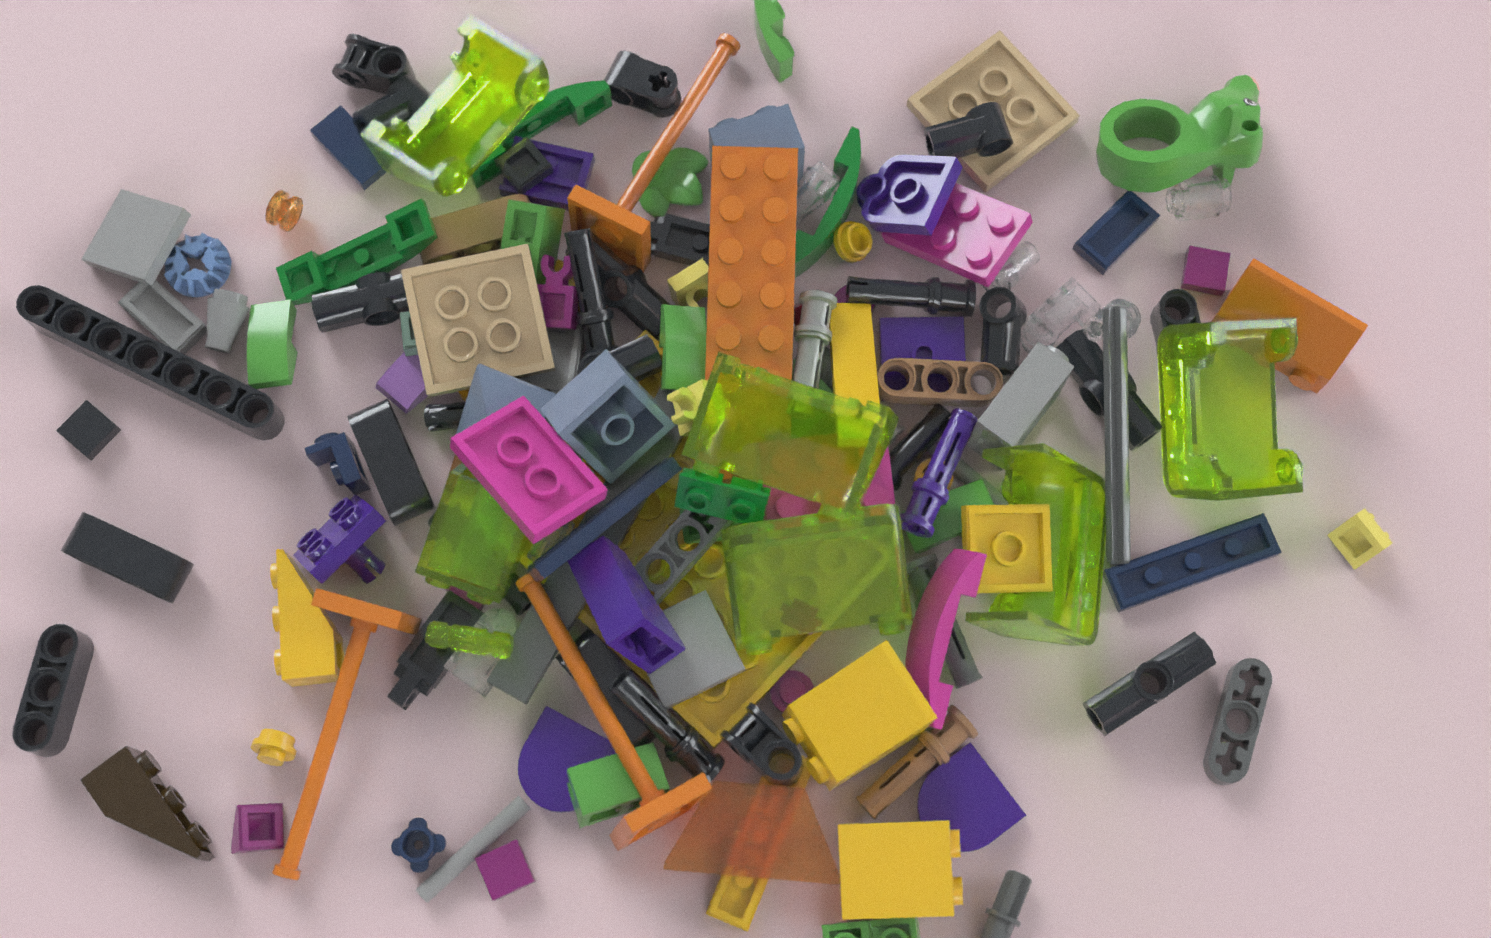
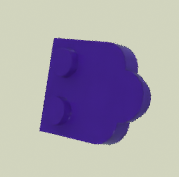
M901 154L888 159L881 166L878 174H871L865 177L857 187V202L861 207L863 218L873 230L878 232L932 236L963 166L957 157Z

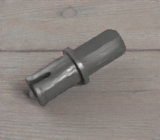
M1008 870L1005 873L992 909L987 908L985 911L989 916L980 938H1010L1014 927H1020L1021 922L1017 919L1032 883L1028 876L1014 870Z

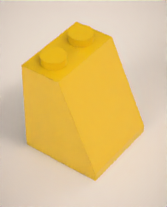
M886 640L790 703L782 713V717L785 720L782 722V727L788 739L795 745L800 744L809 758L806 761V765L818 784L824 783L828 790L831 791L918 737L938 717L888 640Z

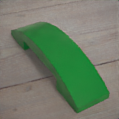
M588 81L563 86L535 97L508 114L479 143L467 164L472 183L476 189L502 174L496 167L494 160L512 147L515 136L531 139L570 114L579 126L613 106L610 86L606 81Z
M851 126L834 159L832 178L841 181L814 236L799 229L796 232L795 278L813 266L834 242L835 230L841 223L846 222L851 211L858 184L861 160L859 129Z
M421 198L385 215L386 224L321 255L311 250L276 267L286 300L291 299L294 306L309 303L312 301V295L356 285L358 278L370 273H388L418 255L438 238L426 202Z

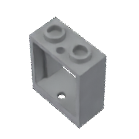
M1038 341L977 420L967 446L1002 471L1061 393L1074 368L1069 363L1067 356L1053 346L1046 347Z

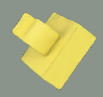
M703 258L667 280L671 298L675 305L699 307L697 301L708 297L709 266Z
M701 379L686 388L681 387L667 395V400L673 401L675 415L671 416L673 423L678 425L680 436L694 437L722 422L714 381Z
M1365 508L1327 535L1354 570L1393 544L1389 539V534L1380 528L1374 520V515Z

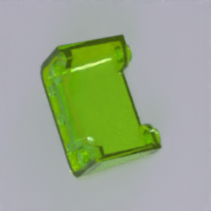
M471 15L457 29L458 34L464 38L461 53L459 54L454 51L450 56L456 69L409 121L405 123L395 116L390 121L392 126L385 127L374 119L360 134L382 169L401 181L443 197L458 193L465 187L473 173L532 107L544 99L550 87L549 73L543 59Z
M1296 318L1178 324L1166 326L1160 332L1157 353L1160 420L1163 426L1161 429L1163 479L1167 491L1173 497L1222 501L1303 492V464L1293 450L1278 448L1275 363L1290 360L1298 345Z
M718 351L682 452L683 456L695 461L692 469L718 478L720 470L821 504L819 513L844 522L847 514L856 516L891 441L899 417L890 407L869 400L866 406H863L858 399L852 397L847 399L771 374L766 369L760 367L754 368L746 364H740V358Z
M879 504L746 523L725 528L720 532L736 650L746 649L747 655H760L772 652V644L779 642L783 637L869 625L870 629H879L880 636H890L905 632V626L912 625L913 623L902 521L899 506L896 504Z

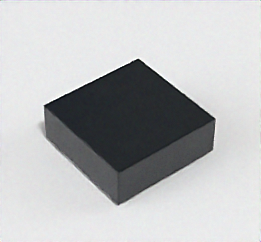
M528 137L494 160L498 170L519 194L526 193L553 173L552 165Z
M85 400L56 431L92 461L121 429L88 400Z

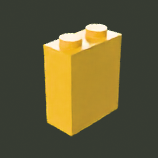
M950 820L838 824L842 920L955 916V905H963L962 877H953L952 858H961L959 830H950Z

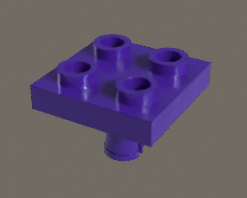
M355 494L350 499L346 497L340 500L330 510L328 514L330 519L319 530L314 528L307 532L297 543L298 550L293 556L321 584L344 562L365 584L376 579L365 567V563H368L379 574L382 573L386 566L364 542L387 520L374 507Z

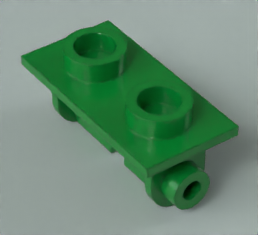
M693 465L692 469L684 467L682 473L680 472L674 507L762 528L771 488L763 487L762 481L755 482L733 476L731 484L722 483L724 474L701 469L696 465Z

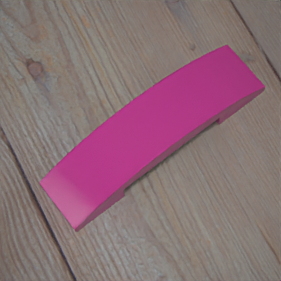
M954 548L929 581L913 619L907 644L905 668L938 717L929 725L933 728L942 730L953 685L939 682L960 597L963 595L976 598L987 556L984 553Z

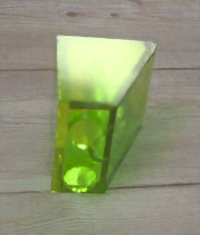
M463 462L450 471L415 573L426 576L425 581L432 586L441 589H450L453 586L467 592V597L475 602L490 605L494 601L500 604L508 592L528 538Z

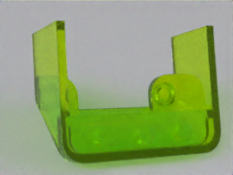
M1045 443L983 449L982 458L1006 470L1001 489L1002 495L1009 505L1050 504L1053 592L1000 593L995 597L989 612H966L965 621L1002 637L1069 646L1092 645L1096 640L1099 627L1106 543L1105 480L1100 475Z

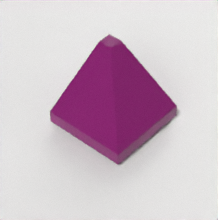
M283 803L236 805L231 854L284 849Z

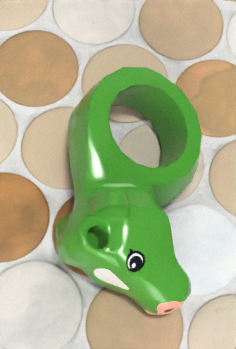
M1248 75L1235 76L1226 82L1223 89L1208 94L1189 114L1176 105L1154 99L1125 101L1111 108L1100 122L1099 139L1096 148L1100 173L1117 187L1128 191L1151 193L1177 185L1211 165L1218 186L1220 188L1230 186L1235 169L1250 168L1256 164L1262 150L1263 128L1260 125L1261 107L1258 103L1260 92L1258 82ZM1139 137L1154 138L1165 142L1168 147L1155 151H1141L1127 147L1123 142Z

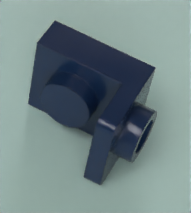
M332 432L321 435L314 440V444L304 448L307 457L316 466L330 462L331 471L339 486L345 484L354 495L371 489L355 444L345 432L340 434Z

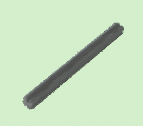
M1108 306L1103 309L1106 560L1109 564H1127L1131 560L1127 310L1123 306Z

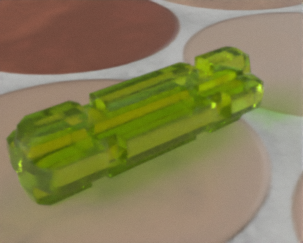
M439 621L430 622L425 635V641L431 647L446 649L448 646L453 651L484 656L489 652V654H492V657L502 659L509 658L514 647V638L510 633L494 631L491 634L488 632V629L457 624L451 627L448 626V623Z

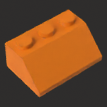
M1253 258L1227 295L1207 329L1214 332L1216 338L1222 343L1232 347L1237 346L1251 354L1252 359L1259 365L1269 369L1274 368L1286 375L1294 386L1306 391L1311 390L1317 394L1331 380L1368 325Z

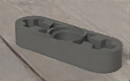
M1246 658L1239 661L1230 668L1225 680L1203 760L1204 771L1208 778L1220 785H1229L1240 781L1245 777L1249 769L1272 685L1270 669L1264 662L1258 659ZM1249 669L1254 671L1253 678L1259 681V685L1249 689L1246 701L1232 700V695L1239 697L1244 692L1245 681L1239 678V674H1244ZM1247 701H1255V705H1252ZM1231 709H1239L1247 715L1249 728L1245 733L1237 734L1228 728L1226 716ZM1221 737L1229 742L1244 744L1243 748L1240 746L1232 748L1230 762L1236 764V770L1228 771L1225 775L1221 773L1222 766L1215 763L1216 758H1220L1227 753L1229 742H1220Z

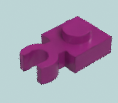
M543 255L541 271L546 277V284H537L546 328L576 330L579 300L575 286H568L569 280L573 277L570 256H564L563 268L555 272V257Z

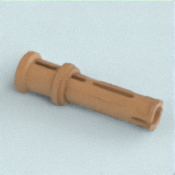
M951 704L947 708L948 714L945 716L942 730L932 727L929 731L924 730L921 732L919 737L916 738L918 744L891 766L861 795L856 797L858 803L874 820L936 763L940 766L943 763L947 764L950 761L949 755L966 739H974L979 735L973 724L957 707Z

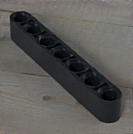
M33 285L25 288L17 298L16 309L19 315L41 334L259 440H271L278 436L284 427V415L265 393L45 286ZM49 305L45 313L37 316L42 307ZM85 322L84 327L80 331L72 333L77 324ZM121 339V343L116 349L108 351L112 342ZM158 356L156 363L152 367L144 369L148 359ZM194 374L193 381L189 385L180 387V382L185 376ZM231 392L230 399L226 403L216 405V400L222 393ZM268 409L267 417L263 421L252 423L253 416L258 411Z

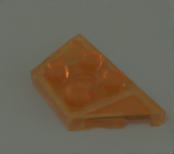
M714 780L711 785L713 789L699 804L666 858L663 868L666 871L840 886L839 872L805 788Z

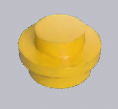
M847 221L841 223L834 232L833 241L838 255L846 262L855 263L863 260L872 248V235L869 229L862 223Z
M262 729L259 737L254 738L251 744V749L258 754L257 759L262 763L272 766H282L284 761H293L297 753L294 748L296 739L288 733L275 729Z

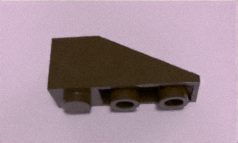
M125 746L80 780L106 817L195 859L210 862L215 858L208 848V845L212 843L209 834L197 821L193 823L189 821L182 811L187 807L185 800L173 786L170 785L166 788L157 775L162 771V768L149 751L144 750L141 752Z

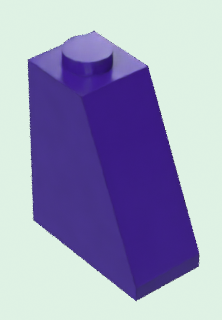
M604 535L586 545L579 553L567 561L606 644L649 674L686 650L680 637L626 553Z

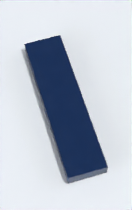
M668 457L657 463L528 565L527 571L536 582L548 577L681 471L680 465L673 457Z
M1262 513L1130 560L1127 564H1119L1107 568L1102 572V575L1116 609L1120 613L1276 557L1282 552L1265 514Z

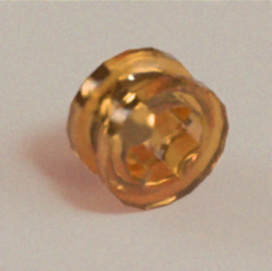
M284 190L277 191L272 196L266 209L265 220L267 224L272 226L279 224L281 230L285 232L291 231L301 217L303 200L298 196L290 198L289 193Z

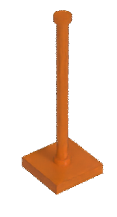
M722 33L716 40L717 48L617 204L578 185L574 186L567 197L571 231L591 228L592 233L626 264L639 267L643 273L651 262L650 221L632 213V210L729 57L735 56L741 47L739 41L730 34Z
M528 573L517 580L516 586L520 592H526L642 798V801L639 802L640 808L623 816L609 835L617 851H620L695 809L713 788L703 772L665 793L664 789H657L541 584L543 580L536 582Z
M319 588L315 590L311 605L352 617L349 626L353 627V631L281 862L274 865L272 872L274 875L291 880H299L302 870L298 869L371 632L376 633L378 625L416 635L422 621L421 618L401 611Z

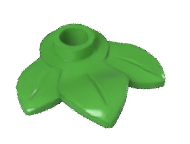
M679 147L671 150L639 199L644 211L655 218V216L664 217L670 203L683 206L701 205L703 203V192L696 174L707 167L708 160L698 151L689 148ZM651 150L645 151L636 157L632 165L633 177Z

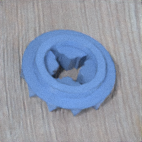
M203 232L200 236L185 234L184 240L174 245L164 263V276L171 287L178 293L188 297H204L214 293V289H220L224 285L231 271V257L227 248L218 238L209 237ZM189 256L198 260L203 256L202 262L208 272L206 273L202 269L198 270L197 268H193L190 271L191 267L186 258Z

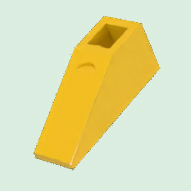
M276 549V563H272L270 566L272 587L274 590L278 589V606H273L272 609L273 627L275 632H279L280 649H276L274 652L276 674L281 676L282 681L292 687L337 682L344 660L343 637L326 610L311 605L315 593L294 559L283 549Z

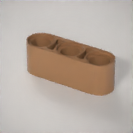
M523 194L508 195L431 218L438 238L420 252L423 265L499 250L501 248L508 199L530 202L529 198Z
M892 358L884 362L877 373L879 397L886 402L897 404L935 405L937 403L942 406L985 407L994 400L1003 386V376L1000 370L993 364L986 362ZM892 371L899 372L905 377L907 385L902 390H892L886 385L884 375ZM931 374H942L948 380L949 389L941 393L933 391L928 385L927 377ZM974 376L987 378L991 383V393L985 395L976 393L971 387V378Z

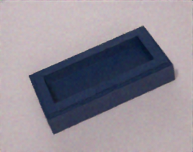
M341 105L310 129L312 136L364 190L395 166L393 158L379 144L373 145L371 143L368 145L359 136L356 126L353 124V117Z
M1127 190L1074 243L1072 249L1104 275L1158 221L1160 214L1133 191Z

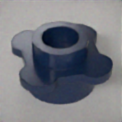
M417 817L409 822V828L405 829L399 838L393 840L391 849L394 855L402 856L410 863L412 871L422 873L429 868V861L434 855L445 850L446 839L443 835L432 832L428 828L425 819ZM422 841L423 847L419 850L416 849L415 843Z

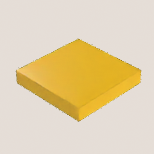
M1050 504L961 506L962 549L987 554L977 593L1053 592Z

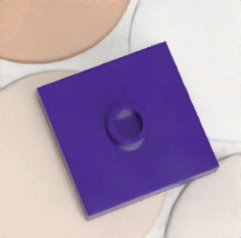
M964 316L880 318L879 320L880 367L884 362L892 358L966 361ZM892 371L884 375L886 385L892 390H902L907 385L905 377L899 372ZM936 373L927 377L928 385L933 391L941 393L949 389L948 380L942 374Z

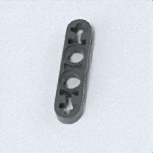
M683 511L635 566L647 588L655 592L653 597L658 605L733 521L711 516L707 522L714 525V528L709 532L703 523L693 519L697 512ZM698 513L700 516L704 518L707 516L705 514ZM687 526L695 527L700 533V543L692 551L682 550L677 541L679 532ZM663 559L670 565V577L665 583L656 585L650 580L648 569L652 562Z

